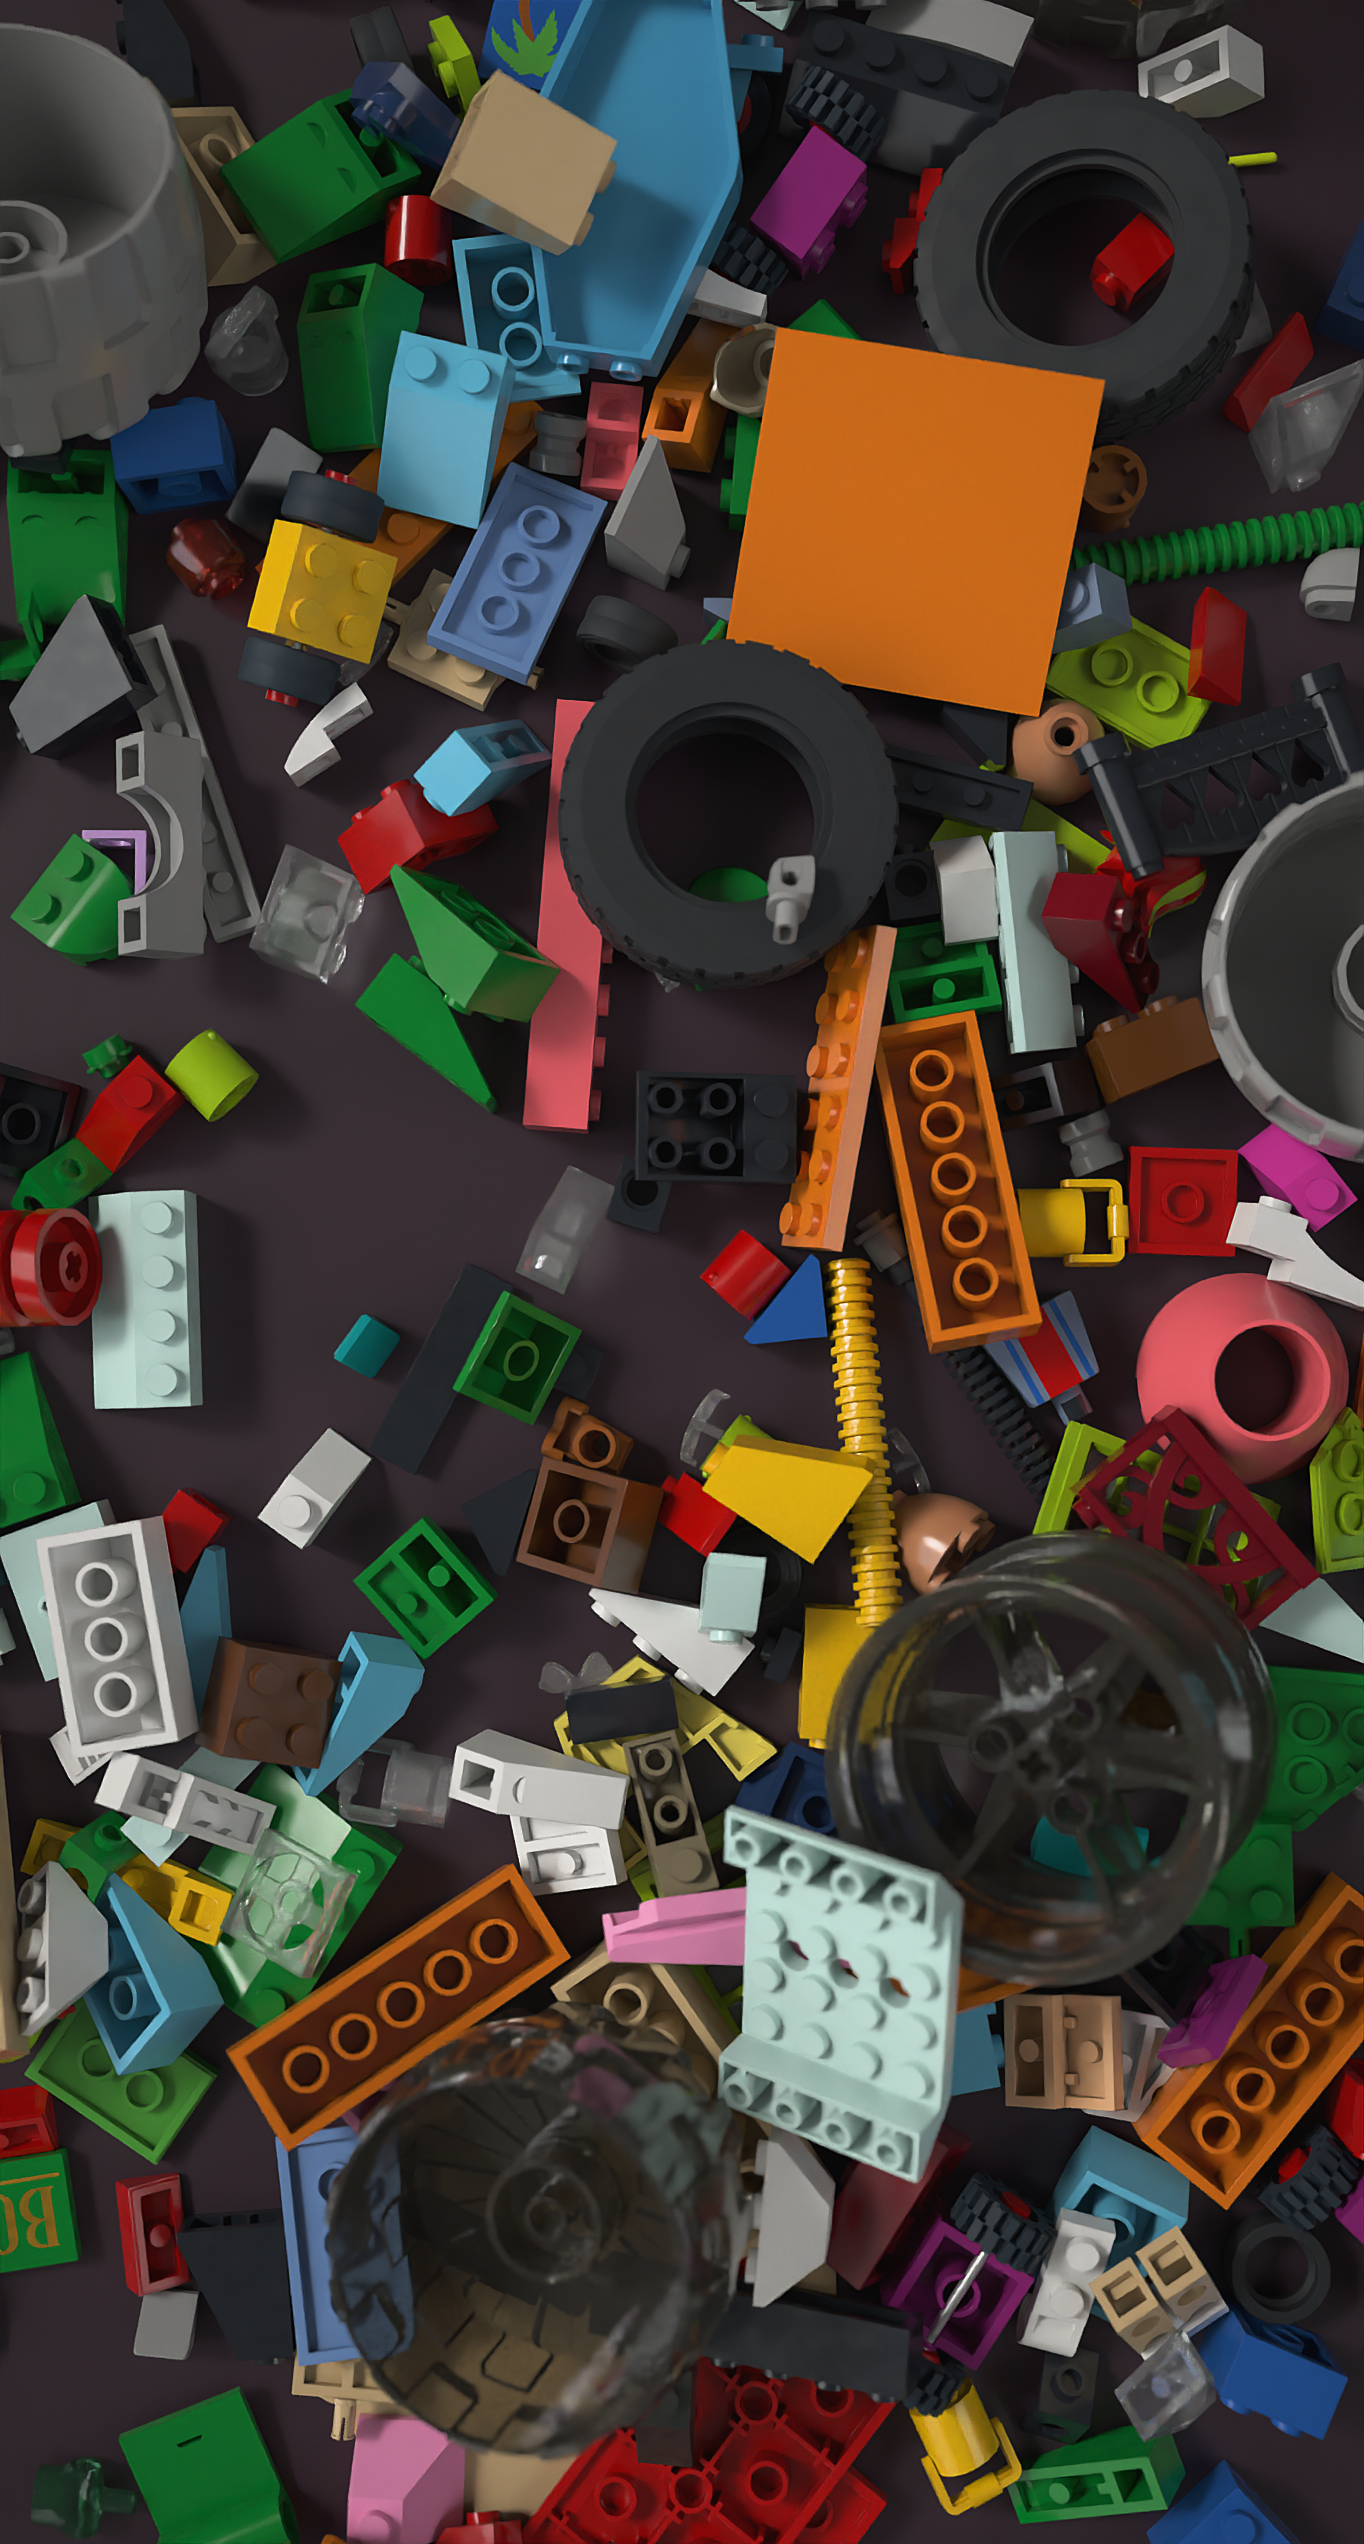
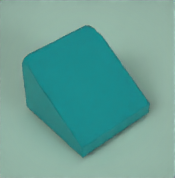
M361 1315L335 1351L334 1355L336 1356L334 1358L358 1373L372 1378L376 1376L396 1348L401 1337L373 1315Z

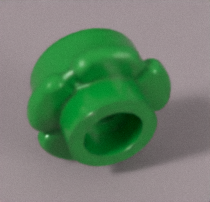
M119 1033L99 1043L82 1054L90 1067L86 1070V1073L91 1075L98 1071L103 1080L116 1074L130 1064L126 1055L133 1051V1046H126Z

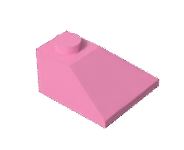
M360 2413L348 2495V2544H429L437 2541L446 2528L464 2525L467 2418Z

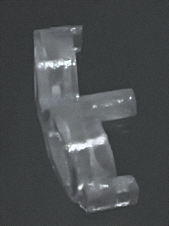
M715 1388L702 1400L686 1429L680 1450V1460L696 1467L697 1460L693 1459V1455L701 1432L720 1440L724 1430L707 1423V1420L721 1399L727 1400L731 1397L730 1395Z

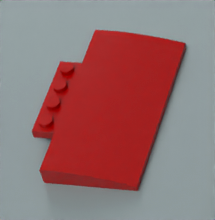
M730 2250L716 2270L745 2276L748 2256L738 2261ZM699 2355L692 2467L639 2463L634 2426L636 2376L521 2530L522 2544H857L886 2506L888 2495L851 2464L897 2402H877L868 2397V2392L850 2388L842 2391L823 2390L815 2386L814 2380L796 2376L789 2379H773L763 2375L762 2369L746 2365L734 2368L719 2367L710 2362V2357Z

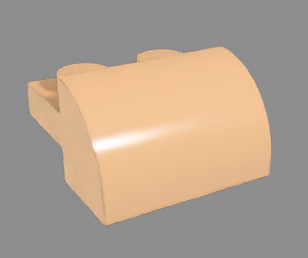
M1028 1991L1004 1998L1006 2106L1043 2109L1065 2107L1105 2111L1124 2109L1121 1996L1081 1994V1992Z

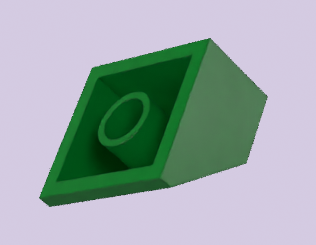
M503 1291L453 1389L533 1426L582 1330L507 1291Z

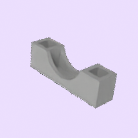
M143 730L116 740L117 794L131 802L142 813L149 824L155 843V862L150 878L137 893L118 901L119 955L166 960H179L203 955V943L206 939L207 926L203 918V889L206 883V871L202 864V836L205 831V816L202 812L201 783L204 779L205 765L201 758V739Z

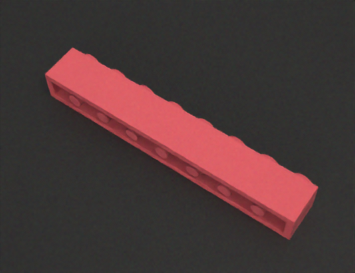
M557 699L537 950L561 970L531 1017L523 1125L526 1129L589 1134L590 1121L600 1122L602 1090L593 1089L594 1068L604 1069L606 1037H597L598 1016H608L610 1004V984H601L602 964H612L614 947L600 934L601 930L595 924L592 925L577 902L578 897L571 889L560 852L557 818L562 773L566 764L565 760L574 736L581 728V722L595 703L589 701Z

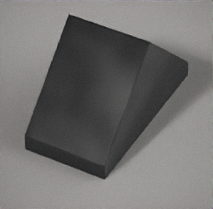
M530 1468L460 1505L495 1574L506 1577L510 1571L534 1495L539 1470Z

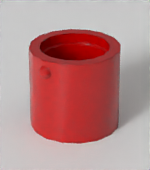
M423 195L402 196L389 201L384 209V268L415 287L436 286L450 280L453 275V210L430 200V196Z
M741 1229L699 1278L752 1323L794 1274L761 1243Z

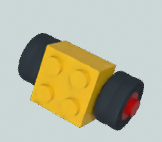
M293 470L289 477L281 514L297 523L275 520L247 627L284 638L286 643L282 645L259 637L249 636L238 670V679L266 688L265 698L289 706L297 707L298 699L325 706L333 698L334 685L339 676L340 664L336 663V661L305 652L308 651V647L358 662L370 663L396 568L397 557L343 539L346 538L367 544L373 543L377 536L379 521L385 505V500L380 496L356 487L357 479L331 470H326L324 476L301 470Z

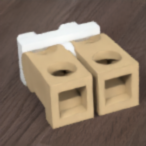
M1177 2225L1136 2252L1153 2280L1152 2284L1146 2281L1131 2257H1128L1089 2283L1090 2288L1116 2332L1137 2353L1142 2355L1148 2365L1230 2311Z

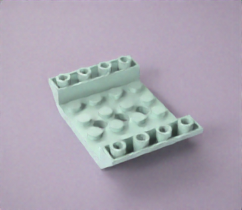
M731 1806L726 1810L725 1861L747 1869L742 2033L719 2055L718 2102L917 2183L923 2175L951 2098L963 1899L939 1875ZM790 1940L799 1943L802 1952L809 1960L802 1959L794 1952ZM840 1958L850 1962L852 1970L859 1978L851 1977L843 1970ZM890 1977L900 1980L910 1997L899 1994L893 1988Z

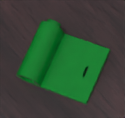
M241 2386L120 2434L119 2443L160 2533L158 2544H299V2528L292 2503Z

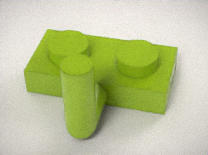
M449 15L429 21L434 42L427 44L426 48L437 78L441 77L448 98L453 96L457 98L461 113L455 116L463 123L473 97L481 89V84L470 50Z

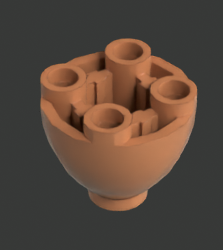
M1061 698L1042 701L1039 717L1019 714L1007 731L1006 775L1034 782L1031 798L1042 805L1057 806L1077 801L1093 788L1088 776L1079 774L1072 753L1081 746L1105 736L1102 724L1091 710L1077 701ZM1055 733L1061 737H1071V745L1066 747L1059 745L1055 741Z
M901 1490L895 1491L892 1494L893 1502L888 1503L889 1510L895 1512V1518L890 1520V1526L896 1528L897 1535L892 1537V1544L898 1545V1553L893 1554L894 1561L900 1563V1569L898 1570L900 1575L916 1592L927 1600L937 1599L943 1592L952 1596L961 1587L968 1575L969 1570L964 1567L965 1563L974 1549L980 1552L985 1548L993 1537L997 1526L988 1520L989 1514L986 1511L956 1496L940 1493H922L908 1496Z

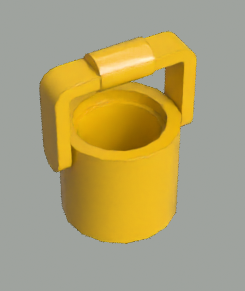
M1067 1179L1060 1181V1189H1015L1014 1195L1028 1258L1063 1257V1265L1067 1267H1112L1119 1264L1124 1257V1240L1129 1239L1128 1206L1123 1205L1122 1187L1118 1181L1114 1179ZM1083 1192H1109L1107 1228L1108 1239L1111 1240L1112 1254H1083L1086 1228Z
M966 2376L943 2414L939 2415L938 2418H933L930 2414L928 2416L921 2415L916 2407L913 2410L909 2409L912 2420L928 2453L927 2456L921 2459L922 2464L940 2503L949 2514L958 2515L971 2507L974 2509L1003 2493V2488L1020 2478L1022 2473L1021 2465L1008 2436L997 2416L989 2419L971 2378ZM1000 2445L1008 2465L994 2473L991 2471L964 2487L963 2491L949 2498L939 2474L941 2476L954 2477L977 2469L996 2453Z

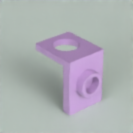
M82 830V839L95 849H135V893L143 888L150 878L155 862L154 838L146 830Z

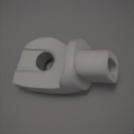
M814 856L782 857L774 863L771 869L767 888L770 897L766 902V915L774 922L773 940L777 943H793L796 939L798 924L806 917L814 888ZM791 880L796 885L789 886L786 885L783 881Z

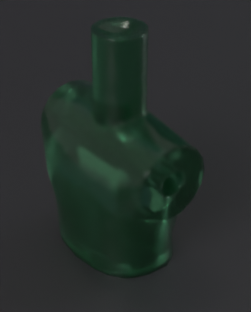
M80 2457L68 2464L62 2465L41 2464L36 2474L33 2488L32 2524L59 2530L73 2539L91 2538L98 2532L102 2512L133 2515L137 2507L138 2491L104 2488L103 2463L95 2457Z

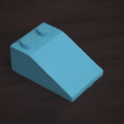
M509 234L452 240L467 347L507 356L515 366L517 371L509 404L581 395L579 374L568 373L557 368V363L551 362L543 345L531 244Z
M402 330L389 385L377 495L385 500V507L475 530L478 529L486 505L517 371L507 356Z
M113 1873L109 1877L95 1906L108 1921L109 1970L83 1995V1998L118 2075L121 2076L173 2064L224 2004V2001L203 1957L116 1873Z
M1092 2125L1069 2159L1044 2213L1047 2215L1046 2219L1052 2221L1054 2225L1056 2224L1061 2207L1114 2221L1116 2236L1103 2274L1128 2257H1131L1143 2277L1146 2278L1148 2272L1136 2252L1176 2225L1179 2229L1183 2227L1188 2218L1190 2180L1170 2163ZM1045 2255L1033 2272L1035 2279L1032 2283L1033 2285H1036ZM1095 2296L1090 2313L1111 2323Z

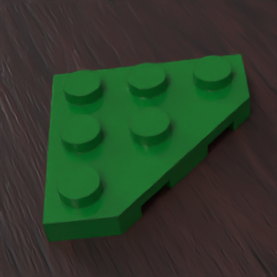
M1257 1663L1248 1811L1262 1816H1291V1831L1303 1832L1319 1818L1318 1816L1364 1782V1673Z

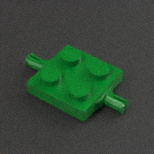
M1228 1779L1222 1782L1224 1811L1211 1815H1181L1180 1825L1185 1925H1219L1229 1928V1955L1235 1959L1239 1958V1940H1242L1243 1956L1253 1954L1251 1948V1928L1259 1926H1295L1291 1816H1262L1246 1811V1782L1236 1779V1799H1233L1232 1779Z

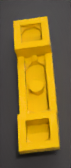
M38 1819L20 1871L34 1876L48 1861L57 1862L67 1839L82 1830V1828L47 1819ZM141 1853L115 1872L159 1916L167 1921L176 1932L212 1946L219 1944L236 1894L234 1891L214 1879L169 1858L158 1867L144 1853ZM68 1868L67 1873L79 1888L88 1891V1881L85 1875L76 1868Z

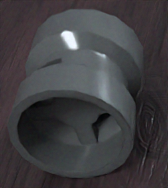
M535 411L533 428L538 436L536 446L530 449L528 466L532 469L570 476L580 475L582 458L576 449L579 447V441L586 437L588 420L564 413Z
M1106 1109L1056 1128L1061 1144L1071 1149L1072 1158L1069 1164L1075 1178L1125 1159L1120 1144L1112 1141L1109 1134L1111 1122Z

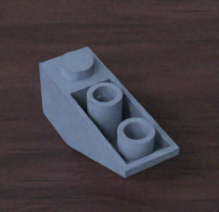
M1091 563L1067 573L1051 654L1086 648L1132 630L1124 579L1096 563Z

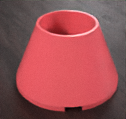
M1251 1273L1220 1275L1199 1281L1175 1295L1164 1305L1149 1325L1142 1340L1136 1363L1135 1378H1137L1138 1395L1142 1408L1140 1411L1145 1423L1148 1424L1152 1420L1151 1418L1167 1404L1179 1407L1244 1485L1261 1484L1280 1479L1309 1463L1317 1454L1347 1402L1349 1388L1348 1362L1341 1338L1334 1324L1321 1307L1304 1292L1267 1280L1265 1275ZM1253 1327L1271 1335L1286 1351L1293 1369V1389L1286 1407L1276 1419L1261 1428L1247 1431L1235 1424L1222 1409L1216 1395L1214 1377L1218 1359L1226 1345L1235 1336ZM1165 1435L1157 1441L1164 1451L1171 1443Z

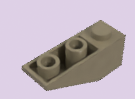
M675 1730L623 1743L625 1760L659 1898L718 1891V1880Z

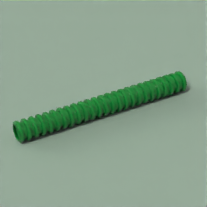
M1364 500L1359 504V507L1355 503L1350 502L1346 503L1343 509L1338 505L1329 506L1327 512L1323 508H1314L1310 515H1308L1307 511L1300 510L1296 512L1294 517L1290 513H1282L1278 520L1271 515L1265 516L1260 523L1258 519L1250 518L1247 520L1246 525H1243L1241 521H1232L1229 528L1225 524L1219 523L1214 526L1213 530H1210L1208 526H1200L1197 533H1194L1190 528L1183 529L1179 536L1175 531H1169L1166 533L1165 538H1161L1159 534H1151L1147 541L1143 537L1138 536L1134 537L1132 543H1128L1126 539H1119L1116 546H1112L1107 541L1102 542L1100 548L1097 549L1093 544L1085 545L1084 551H1079L1078 547H1072L1067 573L1091 563H1096L1124 579L1125 587L1128 588L1131 587L1133 581H1137L1139 585H1146L1150 578H1153L1154 582L1159 583L1163 582L1165 576L1168 575L1170 579L1178 580L1182 573H1185L1190 578L1195 577L1200 570L1204 575L1212 574L1214 568H1217L1220 572H1227L1231 565L1235 569L1240 570L1244 569L1247 563H1250L1252 567H1259L1263 560H1266L1271 565L1276 564L1281 557L1283 561L1290 562L1294 560L1296 555L1300 559H1308L1312 552L1319 556L1331 549H1341L1344 547L1360 548L1361 545L1364 546Z

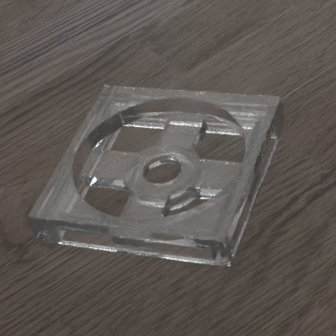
M265 1828L219 1929L300 1978H311L357 1875L280 1831ZM284 1854H295L299 1859L288 1881L280 1883L267 1875L274 1858ZM317 1872L321 1877L324 1888V1908L313 1902V1895L310 1890ZM294 1892L298 1898V1906L294 1912L288 1914L283 1909L282 1901L287 1893ZM256 1897L269 1903L273 1914L263 1936L252 1929L248 1915ZM303 1923L315 1930L301 1945L290 1950L283 1948L294 1925Z

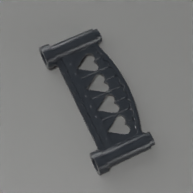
M1341 663L1326 665L1293 681L1290 684V688L1296 702L1131 754L1123 732H1115L1095 739L1072 753L1079 774L1087 775L1125 871L1127 874L1131 873L1134 882L1147 879L1164 871L1165 866L1162 860L1165 857H1206L1249 849L1257 840L1262 829L1291 804L1300 806L1321 794L1343 786L1350 774L1364 771V739L1343 689L1348 684ZM1295 745L1322 767L1324 772L1322 781L1311 778L1307 781L1305 787H1300L1293 782L1291 769ZM1252 758L1280 782V795L1267 793L1262 801H1256L1250 796L1248 783ZM1208 772L1236 795L1238 799L1237 810L1225 807L1220 811L1219 816L1211 815L1206 810L1204 800ZM1164 786L1193 810L1195 821L1192 825L1180 822L1177 824L1175 831H1170L1161 824L1160 813Z

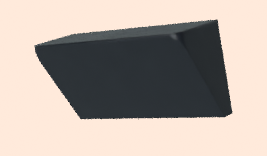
M271 426L226 512L225 521L230 530L268 548L275 520L293 523L292 520L281 514L283 500L287 493V485L292 471L301 470L318 474L325 461L324 458L283 430Z
M671 1674L565 1690L564 1693L573 1745L680 1729Z

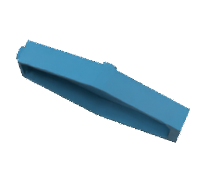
M582 0L539 95L618 141L610 158L617 163V166L604 193L601 195L595 192L587 210V212L594 215L593 222L579 247L572 244L569 249L557 256L531 244L543 345L551 362L557 363V368L573 374H586L589 368L608 370L611 376L620 380L640 381L642 375L658 376L740 201L743 170L722 0Z

